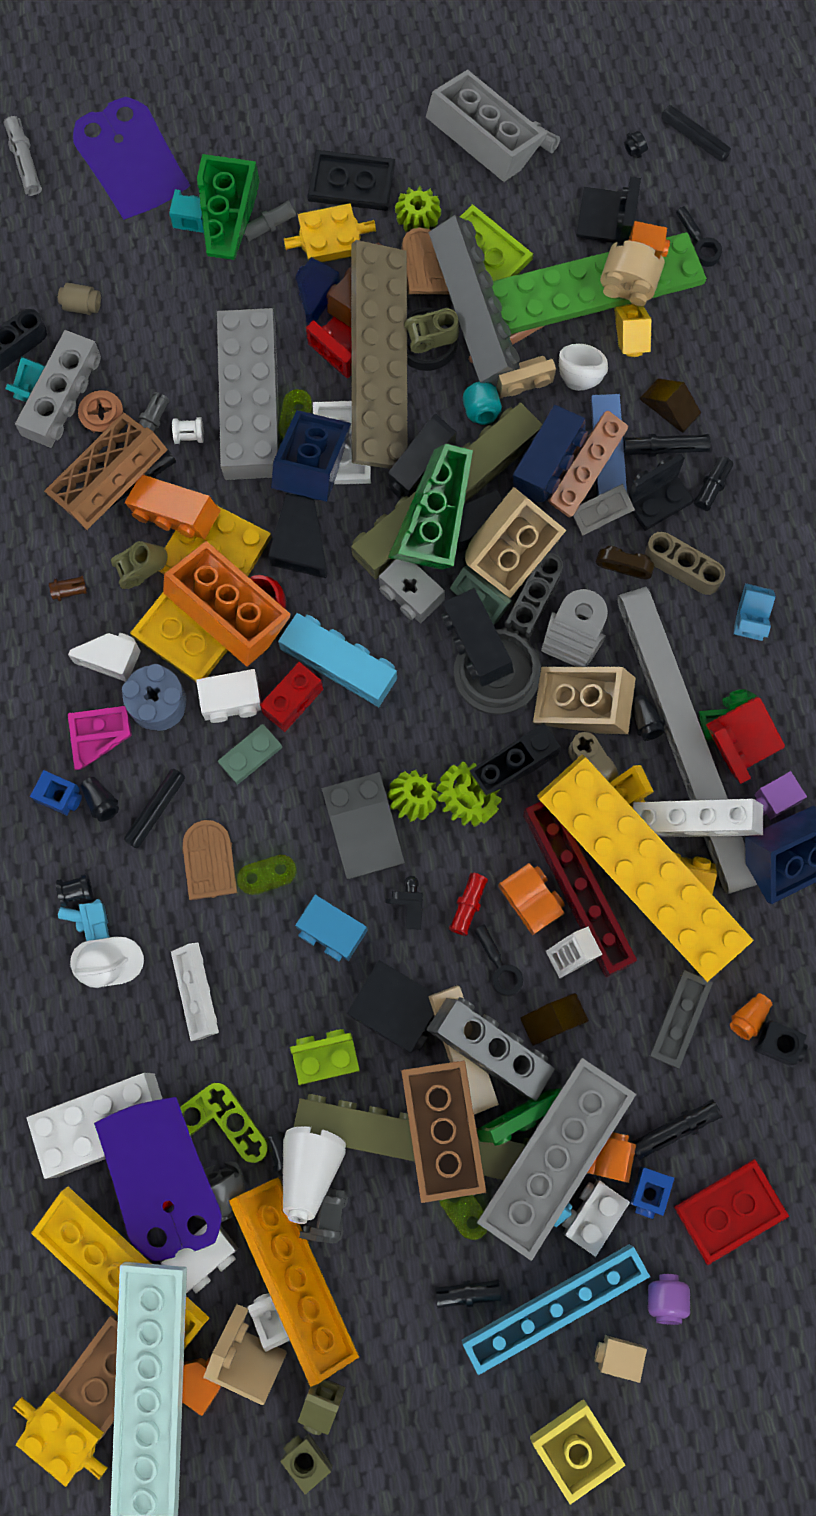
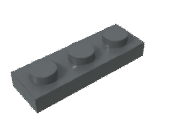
M686 970L682 971L650 1052V1058L680 1069L713 982H707L704 978Z

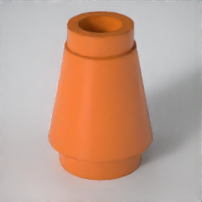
M758 993L732 1015L730 1028L745 1040H750L753 1036L756 1037L773 1005L771 1000L765 995Z

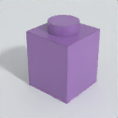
M791 771L763 786L754 794L757 798L755 800L763 804V815L767 814L770 820L798 805L807 797Z

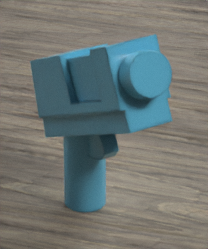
M96 899L93 903L79 904L80 911L60 907L58 918L76 922L77 931L85 932L86 941L110 938L105 906L101 903V900Z

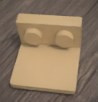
M237 1304L211 1355L203 1378L260 1405H264L287 1352L279 1347L265 1352L260 1338L247 1333L249 1325L244 1323L248 1309Z

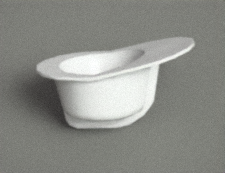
M126 937L89 940L81 943L74 949L71 955L70 967L74 976L81 983L89 987L99 988L123 984L133 980L139 975L143 967L144 955L140 946L135 941Z

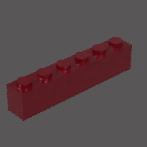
M541 801L526 808L523 817L581 929L589 927L602 953L596 960L605 978L633 965L637 958L575 838Z

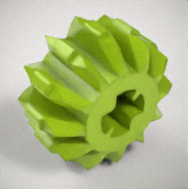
M421 186L418 187L417 191H413L408 187L407 194L400 193L398 202L395 205V213L397 214L398 225H403L405 232L420 227L429 229V226L436 228L438 219L441 216V208L439 206L440 200L438 196H433L431 188L423 192Z
M417 770L411 771L410 774L404 771L391 782L389 787L391 790L388 792L387 798L393 801L390 809H398L400 811L398 818L407 815L410 822L415 821L416 818L424 820L429 813L436 809L439 793L433 791L436 787V782L429 783L427 781L428 774L419 777Z

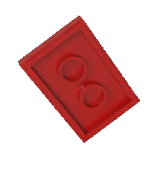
M756 1159L749 1161L673 1206L706 1265L718 1260L789 1217Z

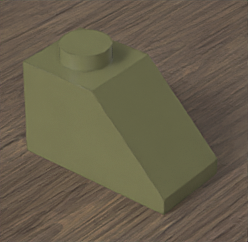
M326 1379L310 1387L298 1423L303 1424V1428L312 1434L321 1435L324 1433L328 1435L346 1387Z

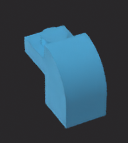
M745 583L734 625L735 635L763 641V637H768L771 628L769 617L776 597L774 590Z

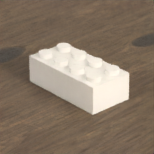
M142 1073L26 1117L44 1179L57 1178L105 1160L106 1158L94 1123L130 1106L162 1099L155 1074Z

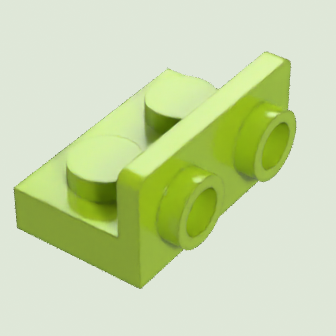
M344 1029L327 1032L326 1039L315 1041L314 1036L297 1039L296 1046H291L290 1051L293 1055L298 1084L304 1085L359 1072L360 1069L352 1034H345Z

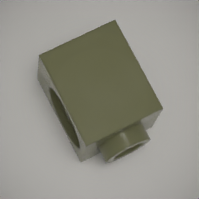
M309 1433L302 1439L299 1435L295 1436L283 1447L286 1453L280 1462L305 1495L331 1473L333 1465ZM300 1453H308L312 1456L314 1465L308 1469L301 1468L297 1464L296 1456Z

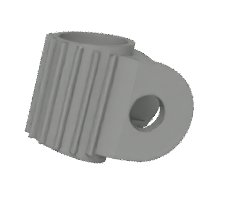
M587 589L576 590L568 594L564 598L557 614L552 612L541 651L573 666L587 667L606 635L602 634L608 614L604 599L596 592ZM578 617H584L586 620H581Z

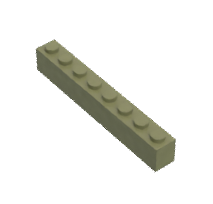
M519 403L515 408L510 407L505 410L495 425H488L481 431L479 438L472 444L469 442L462 447L473 450L464 504L526 452L543 425L522 403ZM416 492L410 497L405 496L400 499L395 509L389 515L383 514L380 516L370 531L367 533L362 532L352 543V556L375 580L396 560L388 558V555Z
M308 1094L307 1100L299 1099L294 1127H311L310 1133L321 1135V1130L329 1131L339 1136L346 1143V1148L415 1162L407 1113L400 1112L399 1118L387 1116V1109L369 1106L368 1112L356 1110L357 1103L339 1100L338 1106L326 1104L327 1097ZM478 1138L483 1175L504 1180L530 1139L523 1138V1144L509 1140L504 1144L495 1146L493 1143L480 1142Z

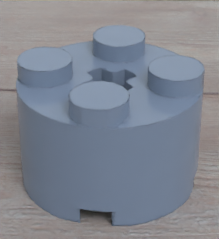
M159 664L142 667L133 672L122 686L124 705L139 726L150 730L163 731L175 726L182 719L186 707V693L177 676L169 669ZM156 695L159 699L154 702L151 698Z

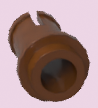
M84 576L58 581L57 578L54 579V582L49 583L52 600L58 599V601H62L63 597L87 594Z

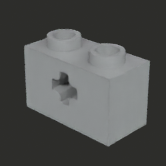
M396 559L379 575L380 592L388 600H396L401 605L400 610L410 620L415 618L419 623H422L445 600V590L415 563Z

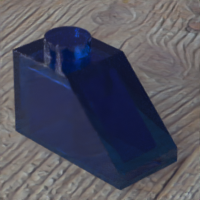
M312 257L306 265H302L296 274L298 292L307 326L313 320L317 322L328 306L327 293L334 284L338 285L340 282L338 271Z

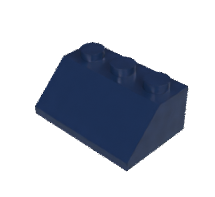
M554 404L513 474L514 487L532 502H545L549 493L554 494L560 483L559 476L563 470L567 471L570 468L574 459L573 452L577 446L581 447L586 440L588 431L585 430V418Z
M814 805L764 828L763 835L745 837L746 865L766 901L770 904L816 882V806Z

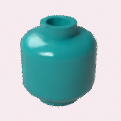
M475 382L463 393L462 401L466 415L472 422L481 425L490 424L501 413L502 404L500 397L492 383Z

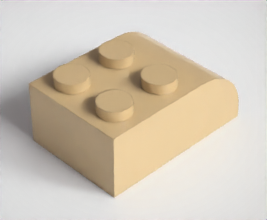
M513 487L470 541L466 550L465 561L470 568L507 597L511 598L566 530Z

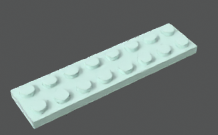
M124 1262L120 1265L110 1516H178L187 1267Z

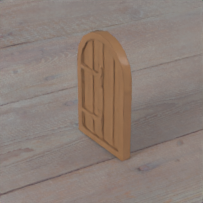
M414 228L407 232L402 240L401 250L407 251L408 294H449L428 233L431 231L430 229Z
M211 820L194 823L187 830L183 838L182 851L184 854L189 900L215 898L216 896L237 893L232 843L227 830L221 824Z

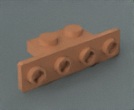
M610 411L603 413L592 432L587 435L584 444L581 447H576L573 452L574 459L570 468L567 471L563 470L559 476V486L548 500L552 506L567 517H572L626 433L628 425Z

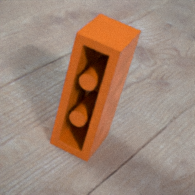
M142 475L137 480L125 501V504L133 512L132 516L142 523L150 521L166 531H169L171 528L187 538L195 536L204 540L221 511L208 495Z

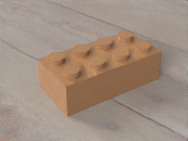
M465 1060L401 1070L421 1203L486 1193Z

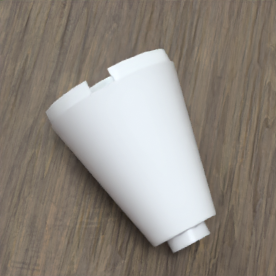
M305 1126L293 1127L286 1131L283 1139V1212L291 1222L305 1224L307 1220L315 1218L345 1156L346 1143L339 1136L329 1131L321 1130V1135L310 1133L311 1127Z

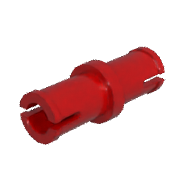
M470 873L463 895L457 899L458 908L449 926L450 931L462 936L468 935L474 914L479 912L481 907L479 901L486 883H488L486 877L477 873Z

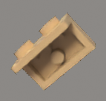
M544 356L520 362V369L499 375L496 389L499 397L503 398L515 396L523 391L541 388L553 383L556 372L553 359L546 361Z

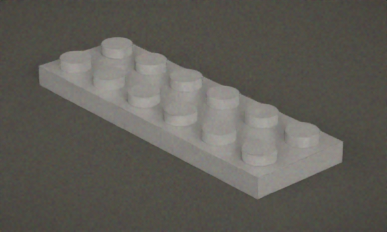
M581 1058L477 1223L532 1261L636 1094Z

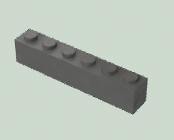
M454 215L428 233L454 309L458 315L479 382L492 383L496 387L499 375L520 369L518 363L520 357L517 350L512 346L509 337L511 336L510 328L502 318V305L494 294L492 288L493 279L489 272L486 271L483 262L485 260L484 253L477 245L475 239L476 230L469 220Z

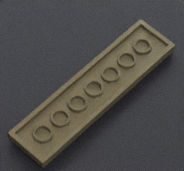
M355 240L351 244L352 463L391 469L408 448L407 329L404 327V322L407 320V251Z

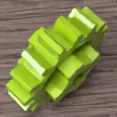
M461 762L458 767L452 765L439 779L441 783L437 786L436 790L442 794L437 799L439 802H445L446 804L443 812L451 811L453 813L451 820L454 821L459 817L463 826L471 820L472 825L476 827L480 822L485 824L499 810L497 805L501 802L502 798L496 796V794L501 789L486 796L469 772V770L476 767V763H473L468 768L465 762Z

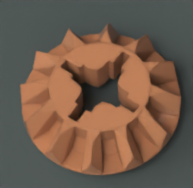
M99 390L86 395L82 399L78 408V416L84 428L91 430L93 433L104 432L122 415L124 409L121 401L115 394ZM99 404L107 411L104 413L103 420L96 415L99 411Z

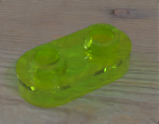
M292 390L284 398L278 426L282 441L295 415V405H303V408L299 411L312 412L311 397L304 390Z
M276 855L244 866L238 873L237 883L244 893L258 895L290 884L296 877L297 868L289 856ZM278 865H285V873L277 874L275 871ZM250 874H256L258 877L257 881L253 884L247 882V877Z
M473 1195L462 1196L457 1202H451L449 1199L439 1200L440 1205L462 1236L470 1240H476L486 1234L487 1230L479 1224L475 1229H470L467 1226L466 1222L469 1217L474 1216L479 1220L484 1212Z

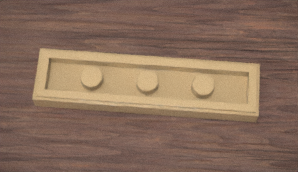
M454 986L428 996L434 1015L437 1014L446 998L457 1000L459 997L464 998L460 986ZM470 1022L464 1026L466 1038L472 1033V1024ZM444 1043L450 1063L463 1060L466 1062L474 1115L499 1105L489 1073Z

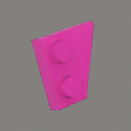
M125 706L68 713L74 770H82L132 736L130 716Z

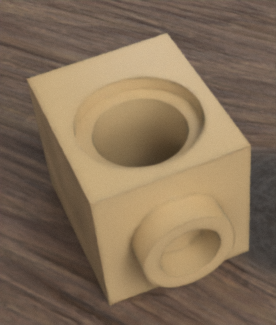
M605 1335L604 1343L598 1342L594 1361L599 1363L598 1369L601 1373L640 1383L647 1349L643 1345Z

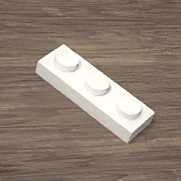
M199 943L187 944L171 951L190 1040H201L219 1033Z

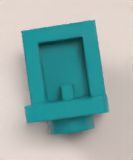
M21 357L14 383L7 384L5 389L14 392L13 397L15 399L27 402L45 365Z

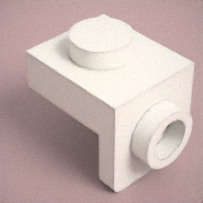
M263 1294L257 1297L253 1304L247 1308L254 1321L263 1349L266 1352L290 1341L270 1294Z

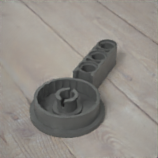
M554 553L546 554L530 574L505 622V627L496 630L512 660L514 673L481 687L478 679L472 680L466 669L465 664L469 662L466 655L457 654L454 663L455 685L461 697L478 711L493 715L512 713L524 707L537 692L541 665L538 655L531 645L530 638L560 581L563 561L558 555ZM550 566L556 572L554 574H546L542 568ZM537 590L544 596L540 599H535L529 593ZM527 615L531 621L523 624L516 617Z

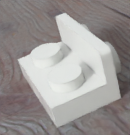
M596 1180L594 1184L589 1182L579 1197L583 1200L577 1212L571 1209L572 1215L562 1223V1226L566 1228L563 1234L595 1257L630 1203L600 1180Z

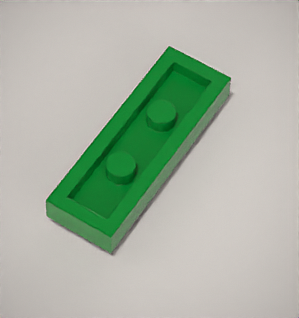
M548 1089L540 1094L537 1101L528 1100L476 1129L480 1142L493 1143L495 1146L501 1145L511 1140L512 1133L518 1130L525 1131L536 1126V1120L546 1115L561 1089Z

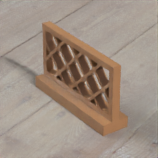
M123 413L44 492L74 517L81 526L88 530L168 449L148 427L144 428L127 414ZM128 424L127 432L118 434ZM125 441L123 448L116 449V443ZM108 446L107 452L99 454L103 447ZM105 461L103 468L95 469L96 463ZM84 466H88V467H87V472H83V473H80V474H79V471H80ZM85 481L83 488L75 489L76 483ZM68 485L66 492L57 494L64 486Z

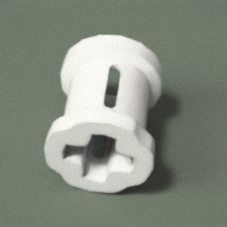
M197 417L194 421L173 419L172 433L174 444H180V441L193 440L203 443L204 428L202 418Z

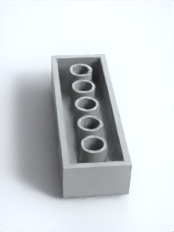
M273 308L217 311L220 460L225 480L272 478L273 461L280 447L276 323Z

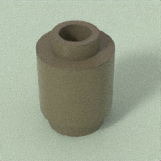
M65 283L64 287L59 289L58 303L62 305L64 311L91 315L92 313L99 312L101 293L98 290H94V287Z

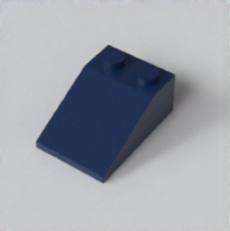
M296 410L273 461L271 488L327 502L335 483L351 423Z

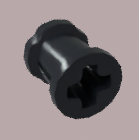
M87 873L82 874L81 878L65 882L62 879L56 880L57 896L62 907L67 906L68 902L86 899L87 901L93 899L91 882Z

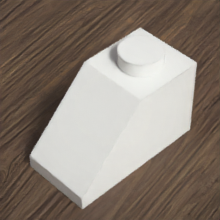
M108 633L71 649L68 656L77 665L126 682L133 671L141 651L135 639L123 633H119L118 636Z

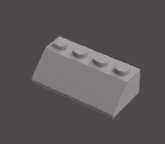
M468 69L432 91L426 118L503 182L522 170L546 137L545 132Z

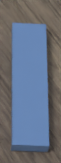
M620 394L591 396L593 429L605 411H610L622 420ZM623 437L596 479L597 496L621 484L624 485L627 492Z

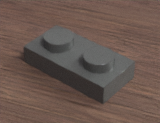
M621 484L581 504L573 516L582 535H585L635 509L624 485Z

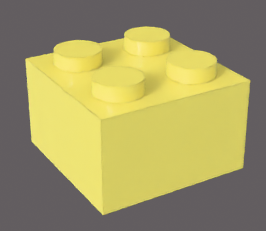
M584 1399L530 1436L534 1448L570 1505L626 1466Z

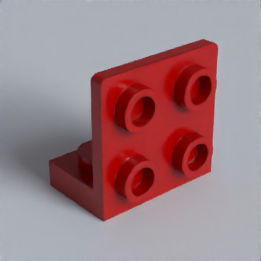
M336 317L332 318L322 327L313 320L306 327L308 344L348 379L352 375L351 327Z
M759 697L747 701L706 724L731 774L740 784L751 779L747 768L785 747L766 707Z

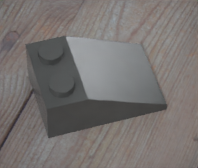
M380 772L321 788L347 880L405 864Z

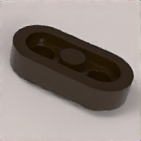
M607 546L600 549L596 559V564L601 568L639 579H650L655 567L654 563L650 561L649 556L640 553L634 555L625 553L615 546Z

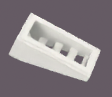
M589 927L572 933L546 950L559 978L568 975L602 955Z

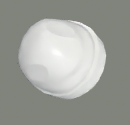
M571 344L563 347L560 351L559 372L564 383L569 388L578 391L587 390L595 387L603 380L608 372V361L605 355L595 347L586 344Z

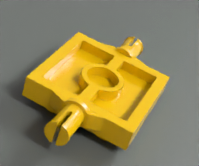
M351 203L298 214L299 236L284 238L286 250L302 247L307 254L309 265L351 257V244L355 240H360V234L376 232L375 221L358 223L353 215Z
M54 1391L37 1409L27 1402L24 1397L17 1401L13 1409L28 1420L25 1431L15 1444L18 1448L65 1487L75 1474L84 1467L97 1477L98 1480L103 1476L108 1467L93 1456L96 1444L104 1434L103 1431Z

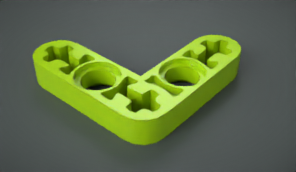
M213 1083L180 1107L183 1117L185 1111L190 1107H195L200 1111L201 1119L198 1124L190 1126L186 1123L190 1136L212 1119H215L245 1161L256 1163L267 1156L268 1144L265 1141V1137L226 1085ZM214 1089L218 1092L222 1090L225 1092L222 1100L226 1106H229L231 1102L235 1105V1108L226 1111L221 1118L218 1115V1112L223 1111L220 1104H211L210 1099L213 1097L211 1091ZM234 1113H238L244 1118V1126L238 1132L231 1131L227 1126L229 1116ZM250 1127L254 1133L249 1134V1138L254 1143L260 1141L262 1144L259 1148L261 1154L258 1157L255 1154L248 1155L246 1153L249 1145L245 1139H242L240 1144L236 1140L237 1137L244 1135Z

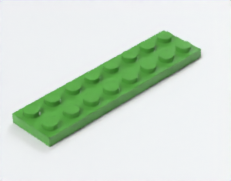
M688 232L666 237L667 240H670L667 257H663L665 264L653 298L705 283L707 278ZM609 252L493 281L492 288L494 294L502 305V318L509 326L511 334L631 304L630 300L620 297L610 298L603 293L604 287L601 284L600 278Z

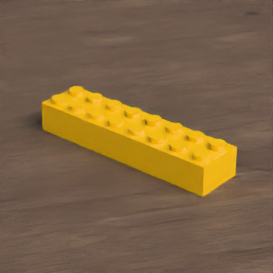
M583 754L537 795L548 810L707 982L754 941Z

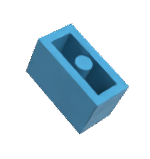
M314 895L295 925L301 931L298 935L301 939L313 946L317 941L326 947L324 953L338 962L341 958L347 961L350 960L368 931L365 925L317 895Z

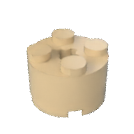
M624 241L623 246H617V242L614 243L610 248L600 278L601 284L604 287L603 293L610 298L620 297L630 300L634 305L644 306L647 300L653 298L665 264L664 258L661 256L659 260L654 255L655 249L640 242Z

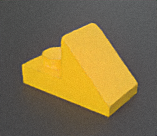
M641 765L632 766L610 782L632 808L633 802H645L644 798L654 792Z

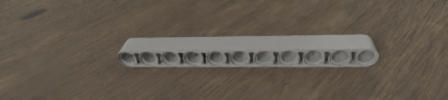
M643 587L618 595L617 600L620 612L657 712L665 722V733L690 801L727 800V795L649 589ZM704 836L726 894L757 885L745 862V843L742 836Z

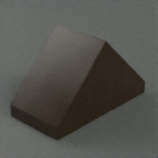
M658 378L640 397L643 403L682 433L701 414L698 405L684 382Z
M576 993L550 1002L520 1017L532 1046L589 1021Z

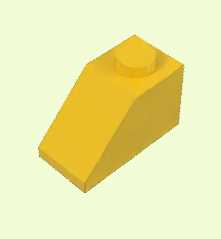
M627 304L615 307L618 345L621 352L629 357H639L645 352H651V317L644 306Z

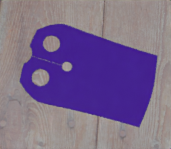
M122 97L108 103L103 112L91 111L76 120L73 131L74 145L107 192L123 220L149 211L173 198L175 189L183 192L190 187L150 110L141 102L132 98ZM120 108H131L133 110L132 119L126 122L120 121L116 116ZM89 123L99 124L101 133L94 138L86 136L84 132L86 125ZM117 134H121L124 138L120 143L114 141V136Z
M177 1097L133 1105L94 1123L112 1177L128 1237L131 1243L143 1255L152 1261L174 1258L181 1249L189 1248L198 1251L216 1242L220 1231L222 1213L193 1144ZM165 1201H171L174 1204V1210L171 1213L164 1211L163 1203ZM195 1215L203 1217L207 1223L206 1232L199 1236L190 1233L187 1227L189 1218ZM155 1227L161 1228L167 1235L165 1245L158 1248L153 1247L147 1239L149 1230Z

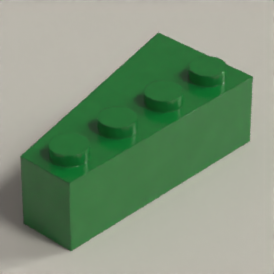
M444 444L434 450L388 558L437 569H446L454 566L473 450L450 444Z

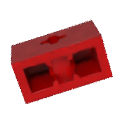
M298 662L260 704L262 713L281 730L286 732L324 690L322 681L302 663Z

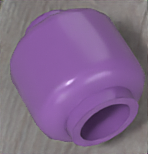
M660 1274L658 1281H653L648 1285V1311L651 1316L656 1318V1323L679 1325L682 1324V1319L690 1315V1289L686 1283L679 1281L678 1275Z

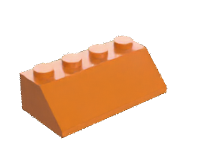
M207 541L164 574L163 593L245 666H249L270 647L291 616L285 608Z

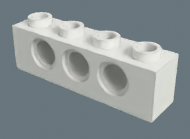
M754 799L633 802V809L659 837L763 835V804Z

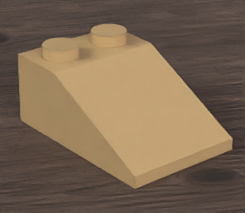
M541 667L533 723L539 725L545 723L546 726L599 734H628L636 678L624 667Z

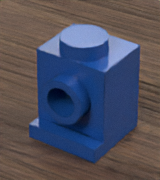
M43 770L30 795L36 803L68 816L70 810L75 811L78 808L82 799V795L79 794L81 789L76 784ZM64 792L61 801H56L57 794Z
M640 1167L630 1204L636 1206L635 1213L651 1219H654L655 1213L664 1216L674 1178ZM652 1188L654 1190L655 1196L652 1200H647L644 1197L645 1189Z

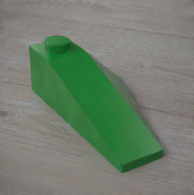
M202 154L197 183L207 256L235 260L255 204L260 181L256 161Z

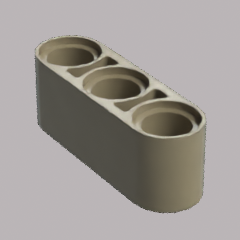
M657 532L650 537L645 555L650 557V561L654 563L655 567L702 594L711 595L719 589L725 577V569L719 562L666 532ZM660 545L665 548L666 552H656L653 546ZM686 560L690 563L691 567H683L678 561ZM710 574L715 577L716 581L709 582L703 575Z

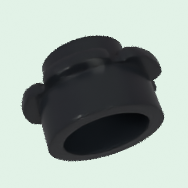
M640 131L627 134V140L624 142L626 151L630 156L636 155L637 158H641V154L648 150L643 134Z

